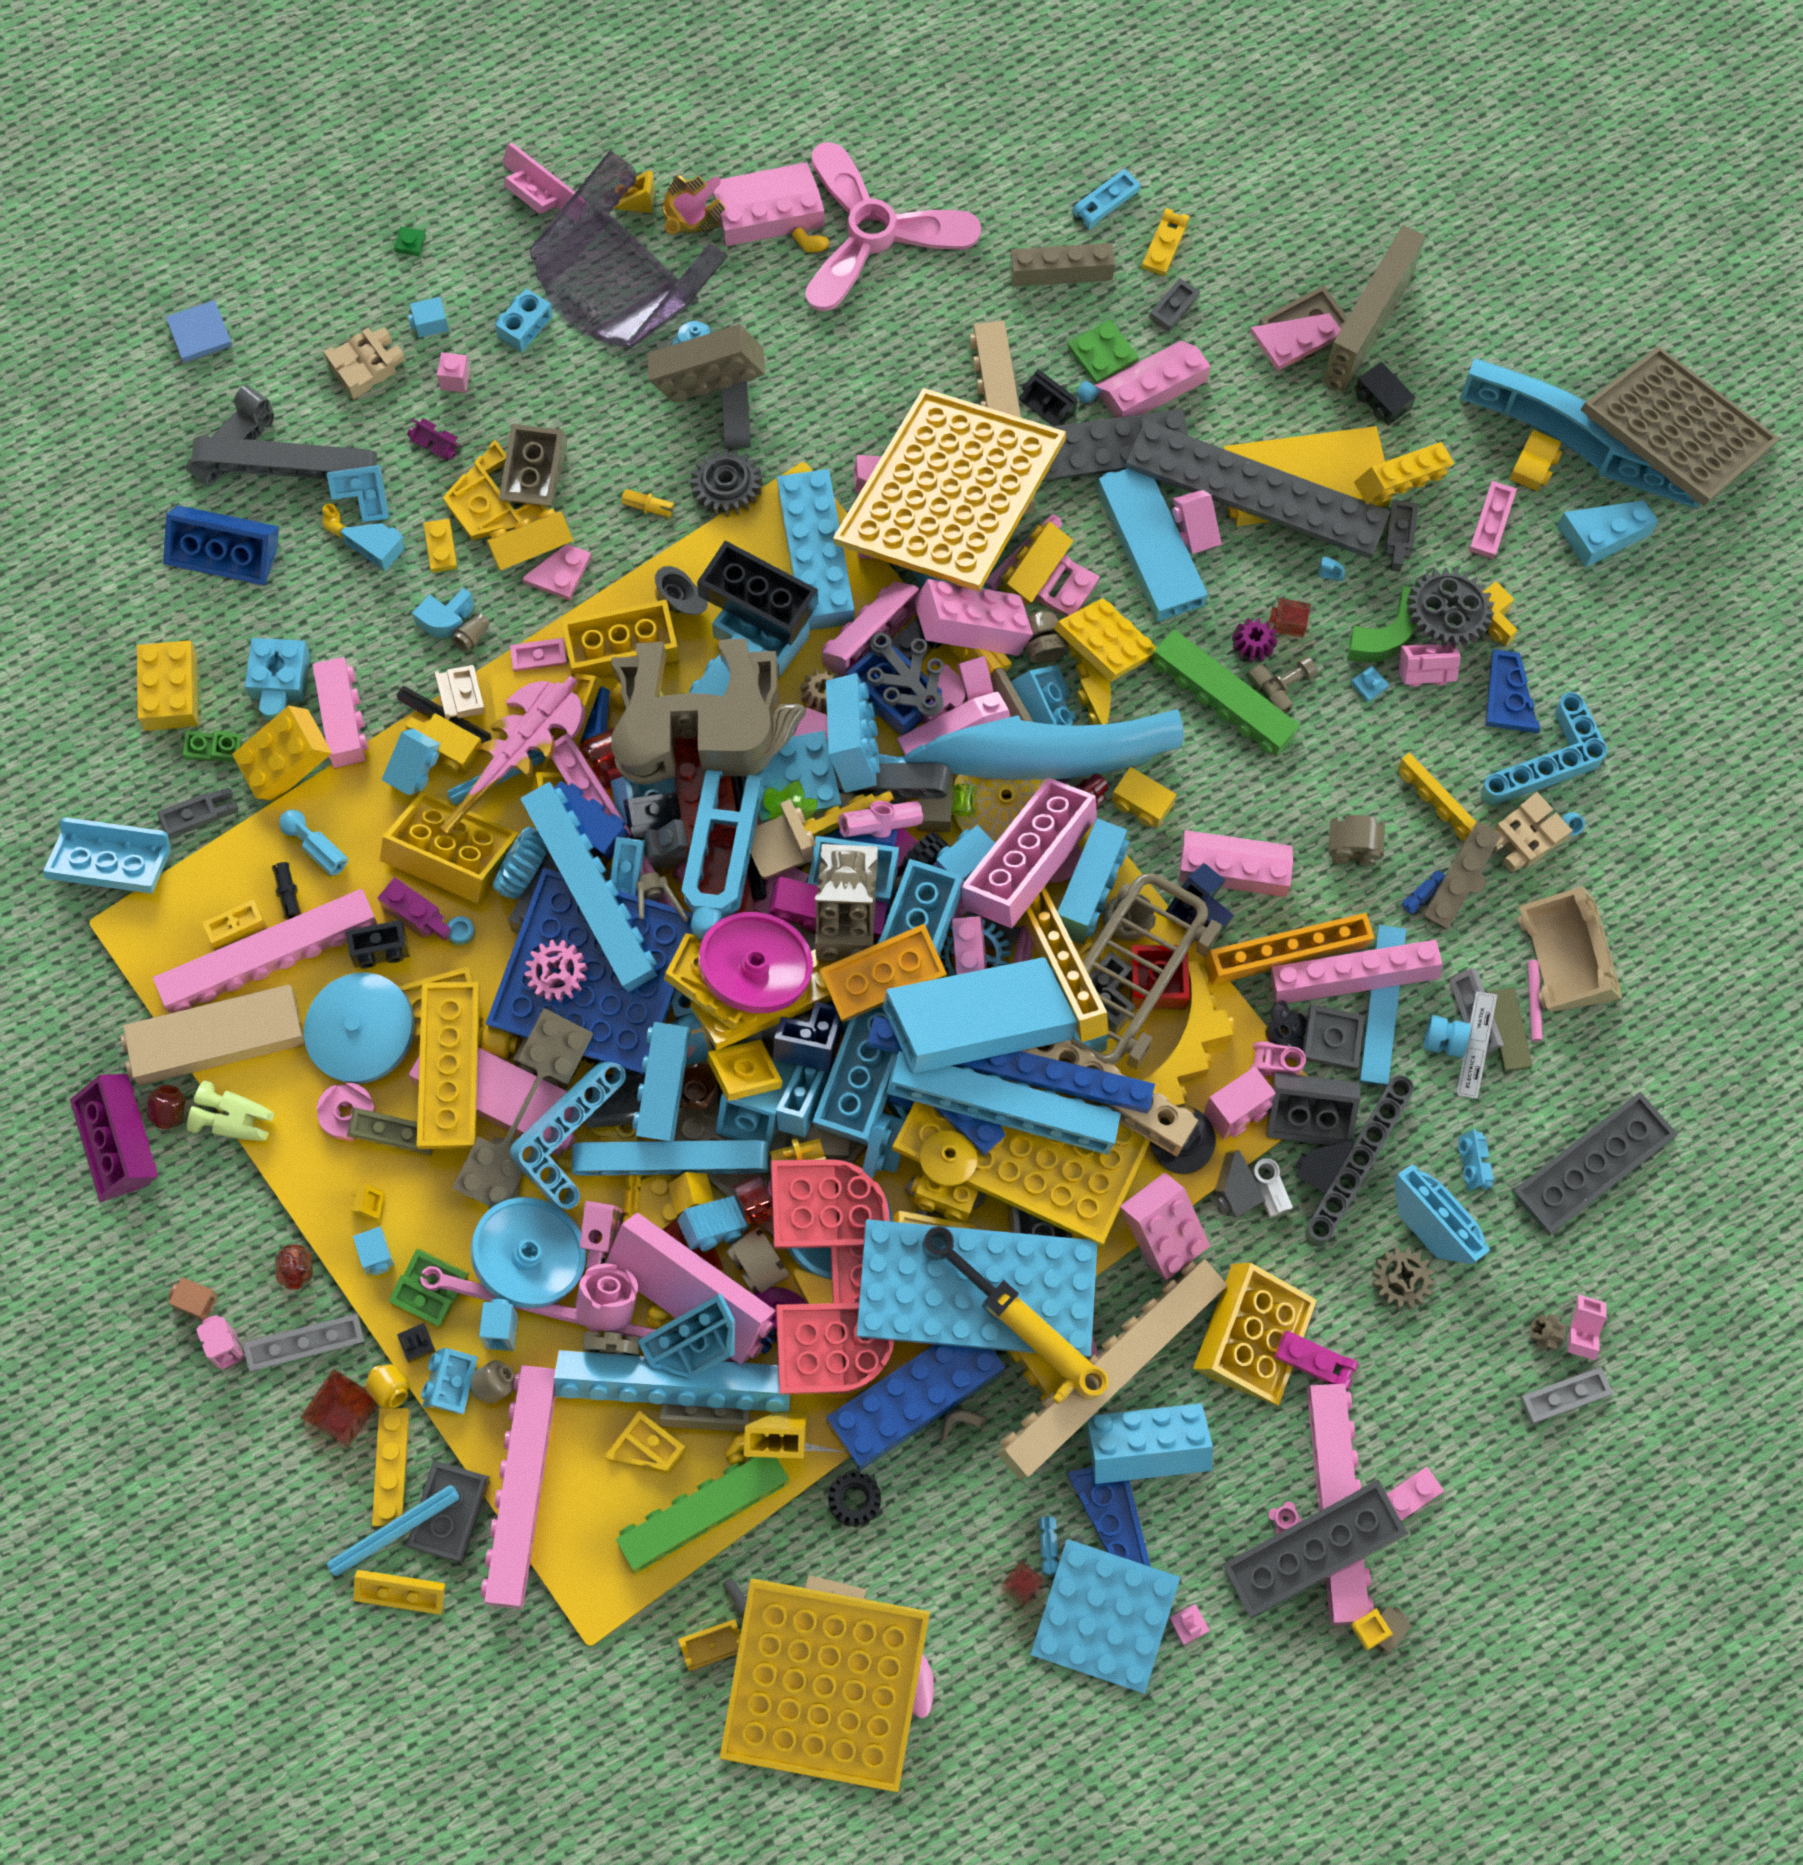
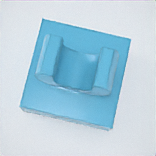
M1373 666L1351 681L1352 686L1367 703L1389 687L1386 680Z

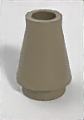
M477 614L474 618L454 630V635L451 637L452 642L458 649L464 652L474 649L485 629L490 625L489 620L484 615Z

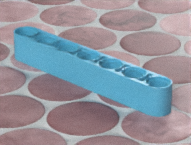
M762 1140L584 1142L572 1145V1174L580 1176L678 1175L685 1172L753 1174L769 1171V1142Z

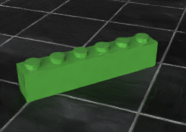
M1175 629L1154 650L1152 662L1159 672L1163 674L1168 673L1174 678L1175 683L1181 689L1190 690L1195 694L1198 702L1215 709L1220 719L1225 722H1232L1237 726V730L1241 735L1246 738L1251 737L1258 742V746L1263 752L1267 754L1272 753L1277 757L1297 735L1300 724Z
M748 1457L750 1461L742 1466H739L737 1463L723 1471L724 1476L716 1481H713L711 1478L697 1486L699 1491L688 1496L685 1493L675 1498L671 1502L673 1506L664 1511L657 1509L645 1517L647 1521L637 1527L635 1524H631L619 1532L620 1537L616 1538V1541L634 1574L789 1485V1478L779 1460L772 1457Z

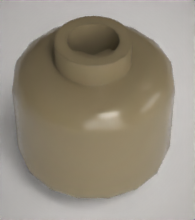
M494 1360L485 1364L472 1375L471 1390L473 1395L488 1404L501 1400L514 1389L513 1371L501 1361Z

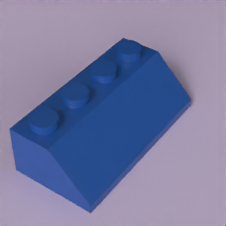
M177 505L166 514L163 564L266 585L278 547L279 526Z

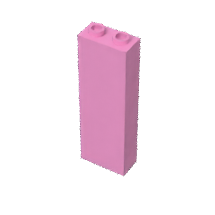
M478 1048L477 1116L509 1131L537 1076ZM420 1056L409 1073L412 1083L419 1086ZM542 1079L514 1134L519 1137L523 1135L567 1091ZM571 1107L566 1108L564 1111L565 1121L572 1117ZM550 1126L543 1132L545 1141L552 1135ZM575 1131L552 1153L561 1157L564 1150L569 1151L575 1140L573 1135Z
M638 1212L621 1225L605 1263L617 1265L616 1269L625 1272V1269L631 1272L637 1280L638 1291L675 1318L680 1317L721 1293L735 1319V1355L731 1358L742 1365L750 1357L755 1359L764 1346L761 1343L762 1339L773 1328L774 1324L771 1320L776 1310Z

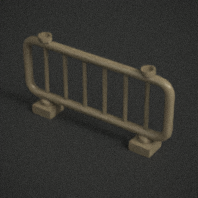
M1145 873L1138 876L1131 886L1126 883L1123 884L1117 895L1121 902L1082 962L1088 974L1092 967L1146 996V999L1135 1015L1099 995L1102 1003L1132 1019L1122 1037L1108 1030L1109 1034L1106 1036L1118 1042L1112 1053L1104 1055L1075 1038L1070 1040L1071 1044L1079 1049L1089 1050L1095 1055L1096 1059L1105 1064L1113 1065L1118 1063L1124 1054L1127 1053L1129 1054L1127 1065L1136 1070L1149 1051L1153 1037L1144 1032L1138 1040L1135 1039V1036L1194 940L1198 942L1196 952L1206 957L1218 938L1222 924L1211 920L1206 928L1204 924L1208 917V908L1205 902L1191 892L1154 873ZM1147 884L1155 885L1193 906L1197 911V915L1192 924L1189 925L1138 897L1137 895L1142 887ZM1136 901L1187 929L1178 947L1125 919L1124 916L1132 903ZM1120 923L1174 952L1164 969L1110 940ZM1106 945L1160 974L1150 992L1096 963Z

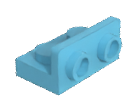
M882 1113L873 1125L863 1165V1172L871 1179L878 1170L882 1171L884 1169L893 1173L898 1170L901 1154L893 1151L892 1146L905 1120Z
M449 1348L439 1349L436 1353H433L428 1365V1369L431 1370L429 1381L425 1382L421 1392V1398L424 1399L422 1407H434L459 1415L464 1414L471 1387V1378L475 1371L478 1357Z

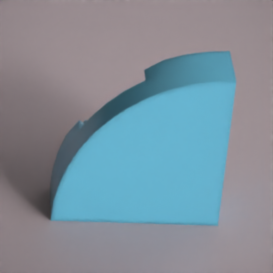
M1322 557L1318 576L1337 581L1344 580V567L1333 559Z

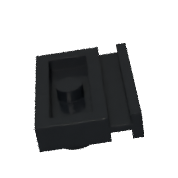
M677 792L623 800L627 827H630L631 833L629 838L631 839L643 838V834L648 829L658 830L674 819H682Z

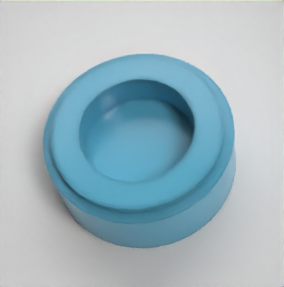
M458 916L448 922L447 926L450 927L452 932L448 939L453 944L466 945L472 941L475 929L468 918Z

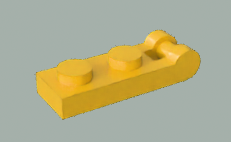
M1168 208L1164 211L1162 220L1141 267L1164 277L1190 220V216L1173 213L1174 210ZM1169 223L1178 225L1177 229L1168 227Z

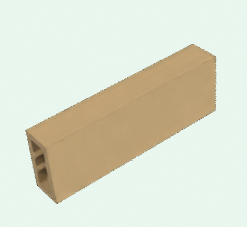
M290 984L123 1025L125 1035L121 1036L123 1049L129 1053L130 1061L126 1062L129 1078H134L139 1086L305 1045L296 995Z

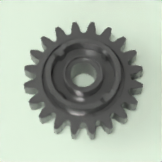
M724 449L723 455L720 456L717 451H713L714 458L711 459L705 455V464L696 463L697 470L691 471L692 479L690 480L692 496L696 498L698 506L704 505L706 512L714 508L715 516H718L721 510H724L726 517L729 516L730 510H734L739 515V507L749 510L748 501L756 503V495H761L762 493L761 486L763 481L760 467H756L754 459L748 461L747 453L739 457L738 450L729 455L728 450Z

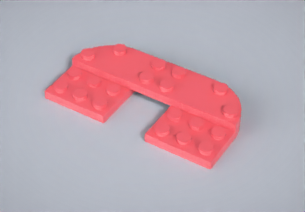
M831 1159L771 1161L773 1248L830 1247L832 1303L776 1305L779 1395L836 1393L838 1395L859 1390L870 1383L885 1367L894 1346V1341L856 1337L866 1219L889 1221L887 1200L878 1183L874 1182L864 1173L862 1168L852 1163Z

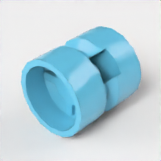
M1431 1015L1426 1029L1423 1049L1436 1053L1445 1050L1449 1056L1463 1058L1469 1041L1471 1024L1457 1020L1449 1023L1447 1018Z

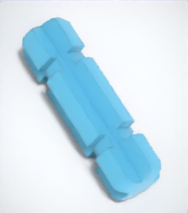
M1044 1516L1039 1518V1530L1042 1531L1040 1534L1041 1558L1044 1559V1562H1042V1573L1051 1576L1056 1574L1059 1562L1056 1561V1558H1058L1057 1534L1054 1533V1530H1056V1519L1053 1516Z

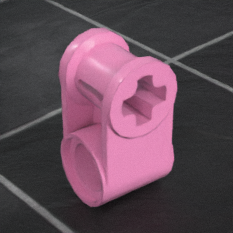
M1262 1041L1253 1044L1255 1055L1254 1063L1250 1066V1069L1256 1066L1262 1076L1274 1077V1072L1294 1075L1302 1074L1306 1057L1301 1049ZM1295 1059L1299 1066L1289 1067L1286 1065L1285 1060Z

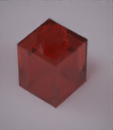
M1279 598L1277 607L1271 608L1269 622L1274 623L1273 629H1276V633L1304 638L1311 604Z
M1021 1560L1004 1580L1001 1588L1024 1607L1043 1585L1044 1579Z

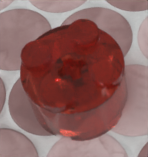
M616 727L590 737L579 745L585 759H589L593 766L592 770L606 790L612 788L611 781L623 777L616 767L615 757L611 748V737Z

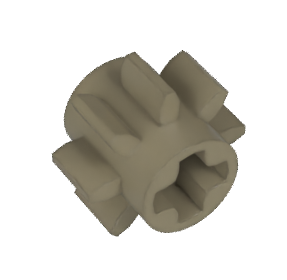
M1550 1313L1547 1317L1539 1314V1317L1532 1322L1530 1326V1339L1537 1341L1536 1347L1547 1350L1550 1347L1556 1350L1557 1346L1565 1340L1566 1325L1559 1322L1560 1317Z

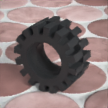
M936 832L929 833L925 838H921L920 842L916 843L912 850L908 851V855L903 858L901 863L902 869H906L909 859L933 865L936 862L938 853L944 847L951 846Z
M855 1471V1473L845 1472V1475L838 1476L836 1481L830 1486L828 1503L832 1515L835 1516L838 1522H842L848 1527L849 1525L859 1527V1525L868 1524L870 1520L876 1517L881 1506V1491L877 1486V1482L874 1479L872 1480L870 1475L866 1473L865 1475L861 1474V1471ZM857 1488L865 1493L866 1503L861 1509L850 1510L845 1506L843 1496L849 1489Z

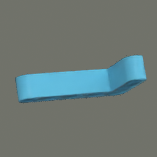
M1574 692L1564 694L1555 709L1556 718L1570 746L1489 775L1480 792L1484 802L1490 805H1497L1595 770L1600 766L1607 754V746L1583 698L1579 694ZM1564 706H1570L1574 711H1568ZM1576 729H1582L1586 734H1580ZM1587 752L1595 753L1597 758L1589 756ZM1563 760L1571 762L1573 766L1565 765ZM1538 769L1546 770L1549 775L1541 774ZM1514 778L1522 779L1524 784L1517 783ZM1494 786L1498 788L1500 792H1493L1490 790L1489 787Z
M613 1062L597 1063L511 1146L510 1156L515 1164L550 1203L560 1208L571 1209L579 1202L580 1193L574 1183L549 1155L624 1083L626 1073L620 1064ZM611 1067L613 1077L607 1082L605 1072ZM591 1087L593 1090L592 1098L586 1101L584 1093L586 1089ZM571 1107L572 1117L565 1121L564 1111L566 1108ZM550 1126L552 1135L545 1141L543 1132ZM530 1146L531 1156L527 1160H523L522 1152L526 1147ZM548 1167L549 1177L542 1181L540 1177L541 1171ZM566 1188L568 1192L565 1200L560 1201L559 1192Z

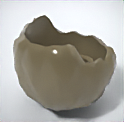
M1142 894L1137 895L1138 897L1150 903V900L1147 897L1143 896ZM1114 897L1105 907L1103 913V924L1105 926L1121 902V899ZM1136 901L1132 903L1124 916L1125 919L1148 932L1155 925L1156 916L1154 911ZM1120 923L1112 937L1119 941H1138L1144 935Z

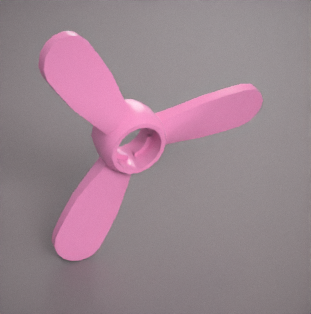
M832 142L821 143L813 149L811 156L813 168L831 195L849 214L847 222L849 238L828 258L807 286L805 292L807 302L813 309L829 311L837 307L857 280L868 255L881 253L889 249L894 242L926 248L956 250L971 248L978 242L981 235V224L972 213L957 210H926L895 215L889 204L882 200L870 199L862 177L845 149ZM876 220L885 224L887 228L877 234H868L861 231L858 226L864 221Z

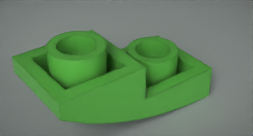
M186 730L182 759L235 761L232 754L240 748L242 734L214 730L213 734Z

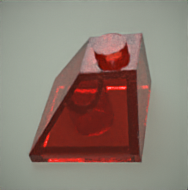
M333 1369L300 1418L344 1447L349 1448L378 1405L364 1387Z

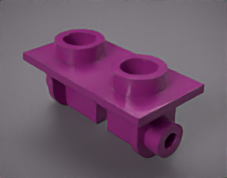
M411 418V421L416 423V426L408 430L407 436L410 437V441L426 449L431 441H433L434 443L430 451L444 460H453L456 456L455 447H463V445L456 442L458 437L444 430L441 434L434 430L436 427L434 423L424 418L420 422Z

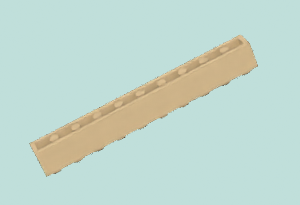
M1206 1259L1196 1263L1192 1260L1180 1270L1182 1273L1180 1278L1176 1281L1171 1279L1160 1289L1163 1294L1158 1299L1153 1297L1141 1307L1143 1313L1138 1318L1133 1316L1121 1326L1124 1331L1118 1337L1115 1335L1111 1336L1102 1344L1104 1350L1098 1356L1093 1354L1088 1358L1095 1367L1103 1369L1108 1376V1387L1104 1393L1096 1399L1089 1400L1081 1397L1075 1388L1066 1399L1057 1404L1053 1400L1055 1392H1053L1042 1401L1043 1408L1037 1414L1032 1412L1022 1420L1021 1424L1023 1427L1016 1434L1012 1431L1000 1442L1003 1447L996 1454L1019 1480L1028 1478L1227 1286ZM1086 1376L1085 1385L1087 1388L1097 1390L1099 1387L1098 1380L1093 1376Z

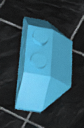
M1413 1164L1395 1177L1398 1215L1436 1258L1474 1264L1490 1251L1488 1245L1485 1244L1484 1235L1479 1224L1440 1181L1425 1172L1419 1171L1418 1167Z
M720 1293L637 1341L650 1367L661 1368L667 1372L691 1379L735 1355V1319Z

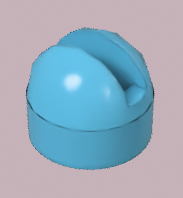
M1083 381L1078 388L1077 396L1081 402L1091 403L1097 398L1100 391L1091 383Z
M1570 812L1562 817L1568 826L1570 822L1573 826L1571 827L1573 830L1570 834L1571 836L1578 835L1583 831L1585 820L1578 813Z

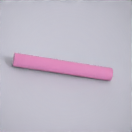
M1530 960L1528 961L1531 1041L1541 1042L1543 1038L1541 1002L1539 999V961Z

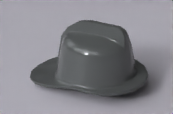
M672 566L662 567L656 572L655 597L657 601L667 600L669 611L675 613L683 612L690 615H698L706 611L707 601L698 596V588L685 572Z

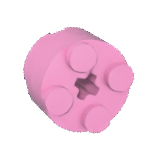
M597 1264L586 1270L585 1275L581 1277L576 1301V1312L579 1318L586 1324L588 1330L592 1332L616 1330L627 1327L631 1323L638 1292V1283L634 1275L625 1269V1272L616 1269L617 1265Z

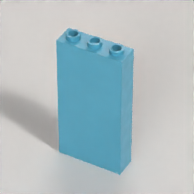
M1045 957L886 989L883 1010L913 1074L1072 1040L1077 1025V1020Z

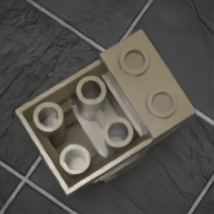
M822 844L820 874L818 878L819 885L815 895L816 959L825 961L842 960L874 945L878 846Z

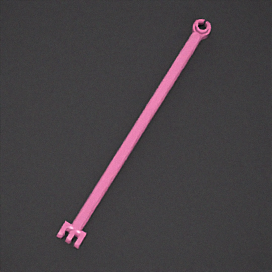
M429 1266L421 1272L425 1278L430 1276L438 1277L437 1283L433 1285L429 1284L427 1279L420 1277L421 1284L426 1290L436 1291L441 1288L487 1301L498 1299L482 1284L445 1275L438 1267ZM552 1304L542 1308L514 1306L517 1309L586 1326L574 1308L559 1304ZM630 1323L627 1327L602 1331L620 1333L624 1337L643 1338L655 1330ZM731 1357L724 1360V1362H736Z

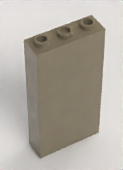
M1402 225L1333 342L1323 382L1329 388L1343 392L1347 391L1413 278L1425 241V235Z

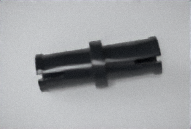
M280 862L272 866L277 884L275 892L276 896L281 900L284 919L289 920L302 913L296 896L298 889L297 885L293 884L290 865L288 862Z

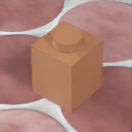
M181 1277L179 1283H175L170 1290L169 1304L173 1309L203 1321L208 1318L218 1295L212 1289Z

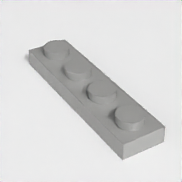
M356 1313L243 1343L249 1371L361 1343L365 1339L359 1315Z

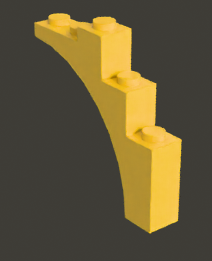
M1198 960L1188 962L1189 1013L1181 1040L1169 1058L1155 1072L1142 1080L1155 1083L1154 1090L1170 1097L1169 1102L1178 1108H1183L1185 1101L1188 1100L1184 1085H1179V1083L1206 1077L1209 1067L1212 1066L1208 1050L1204 1051L1203 1049L1230 1043L1235 1032L1232 1016H1227L1225 1008L1214 1011L1217 1008L1213 993H1208L1206 984H1208L1207 972L1204 967L1200 968Z

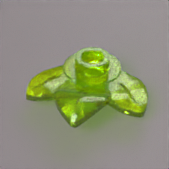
M799 780L791 782L781 792L768 787L763 798L764 807L770 812L769 820L782 816L780 803L791 799L794 808L800 807L806 821L815 813L818 801L813 798H805V792Z

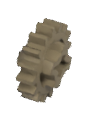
M1395 1247L1393 1255L1386 1251L1383 1254L1384 1261L1378 1259L1375 1263L1379 1269L1373 1270L1371 1276L1378 1278V1280L1373 1282L1372 1287H1380L1377 1297L1386 1296L1385 1305L1389 1306L1393 1301L1396 1303L1397 1310H1400L1403 1304H1406L1408 1310H1412L1414 1301L1417 1305L1421 1306L1424 1303L1423 1297L1429 1298L1432 1294L1428 1288H1432L1435 1285V1281L1429 1279V1277L1433 1276L1435 1271L1433 1269L1427 1270L1426 1266L1430 1260L1421 1261L1419 1259L1421 1256L1420 1251L1415 1255H1411L1410 1247H1407L1404 1253H1401L1400 1249ZM1393 1263L1394 1272L1385 1276L1387 1267ZM1401 1273L1403 1277L1409 1278L1407 1283L1403 1279H1398ZM1422 1281L1420 1290L1414 1294V1284ZM1391 1288L1397 1291L1400 1295L1394 1293L1391 1290Z

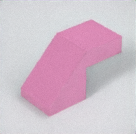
M1578 1294L1567 1339V1352L1596 1360L1599 1353V1335L1606 1320L1605 1302Z

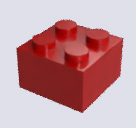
M1132 945L1130 952L1161 969L1165 968L1174 953L1162 945ZM1188 952L1153 1009L1187 1008L1189 1002ZM1129 957V966L1132 968L1130 982L1150 992L1160 974ZM1130 988V1002L1135 1005V1009H1139L1146 996Z

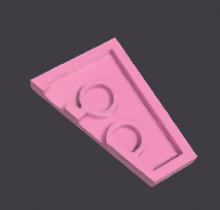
M1330 313L1254 326L1251 327L1250 333L1275 369L1279 371L1333 343L1341 328Z

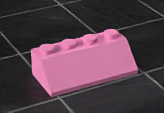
M1179 341L1094 386L1100 391L1099 396L1115 418L1145 414L1207 382L1211 366L1197 346Z
M896 581L889 587L885 586L882 588L876 600L871 605L866 604L860 610L859 617L853 622L846 623L841 629L840 635L835 640L831 639L824 645L822 649V664L834 674L838 673L839 677L846 676V672L871 651L870 640L875 634L885 633L892 638L917 614L914 599L919 593V588L915 585Z
M1184 830L1178 881L1185 882L1196 869L1205 863L1225 879L1220 888L1286 897L1291 884L1293 849L1291 845Z

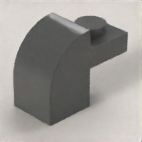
M674 819L658 830L648 829L643 834L644 841H646L645 849L649 865L657 868L672 869L688 859L686 849L688 842L683 820Z

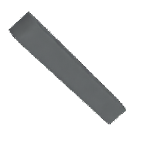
M198 436L193 439L191 465L203 470L328 479V472L377 465V453L372 450Z
M1403 1075L1395 1076L1386 1087L1306 1228L1305 1238L1311 1245L1316 1247L1326 1245L1336 1230L1413 1094L1414 1084L1408 1077ZM1393 1087L1402 1088L1405 1092V1095H1396L1393 1091ZM1380 1110H1388L1392 1118H1383L1380 1115ZM1366 1134H1376L1379 1142H1371ZM1361 1156L1365 1159L1366 1165H1357L1353 1157ZM1340 1180H1349L1352 1183L1353 1188H1343L1340 1185ZM1335 1203L1339 1207L1340 1212H1330L1326 1204ZM1312 1227H1322L1326 1232V1236L1319 1237L1315 1235Z

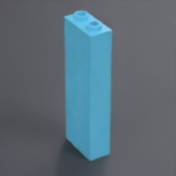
M1128 468L1116 473L1108 472L1098 479L1097 492L1156 622L1205 606L1208 594L1155 479Z

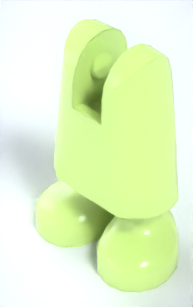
M204 1080L196 1091L194 1103L221 1110V1113L215 1114L192 1106L188 1115L187 1131L198 1133L204 1126H212V1134L266 1141L269 1132L252 1126L255 1117L259 1120L273 1122L275 1113L258 1103L229 1091H225L224 1095L220 1096L215 1093V1086L212 1082Z

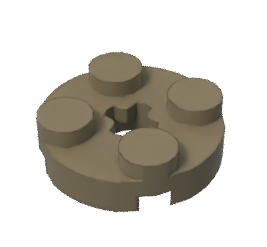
M584 1332L583 1351L639 1356L641 1347L637 1340L641 1338L625 1336V1340H622V1334L604 1332V1338H602L600 1333Z

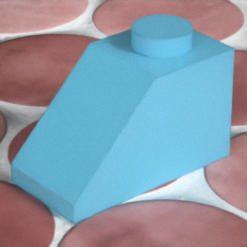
M382 523L346 527L341 531L345 544L384 571L405 550L402 534L395 528L391 527L389 529Z

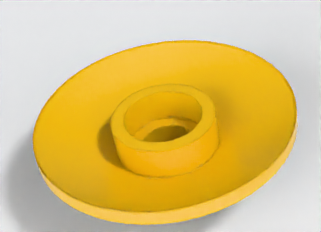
M946 1130L931 1135L924 1142L920 1151V1164L923 1172L930 1180L939 1185L956 1186L962 1184L973 1175L977 1166L978 1157L975 1146L963 1134L956 1131ZM952 1151L955 1157L947 1158L944 1153Z

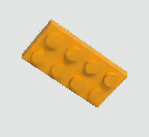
M925 924L820 969L842 1023L882 1006L886 989L948 977Z

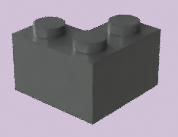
M1112 951L1099 963L1127 980L1130 979L1132 968ZM1094 969L1089 974L1099 995L1134 1013L1135 1005L1118 992L1124 984L1097 969ZM1103 1003L1107 1011L1108 1028L1111 1032L1117 1034L1131 1018Z

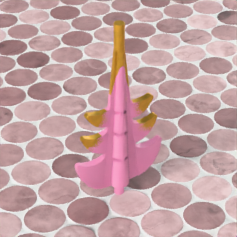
M569 676L563 684L559 682L554 684L547 681L530 683L516 691L506 701L509 707L522 708L526 713L524 716H506L491 725L490 728L494 732L505 733L508 735L506 741L490 740L477 747L480 753L491 755L494 758L460 805L439 828L445 835L450 834L468 811L511 768L520 770L526 777L532 775L533 763L527 754L529 750L542 752L547 760L551 759L555 749L554 738L549 732L552 728H560L567 731L571 738L578 734L584 722L585 710L579 697L571 692L578 684L576 679Z

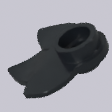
M1285 1001L1277 1002L1270 1012L1272 1021L1268 1024L1265 1031L1267 1040L1276 1045L1297 1047L1303 1051L1304 1039L1302 1036L1305 1035L1306 1016L1299 1012L1291 1013Z

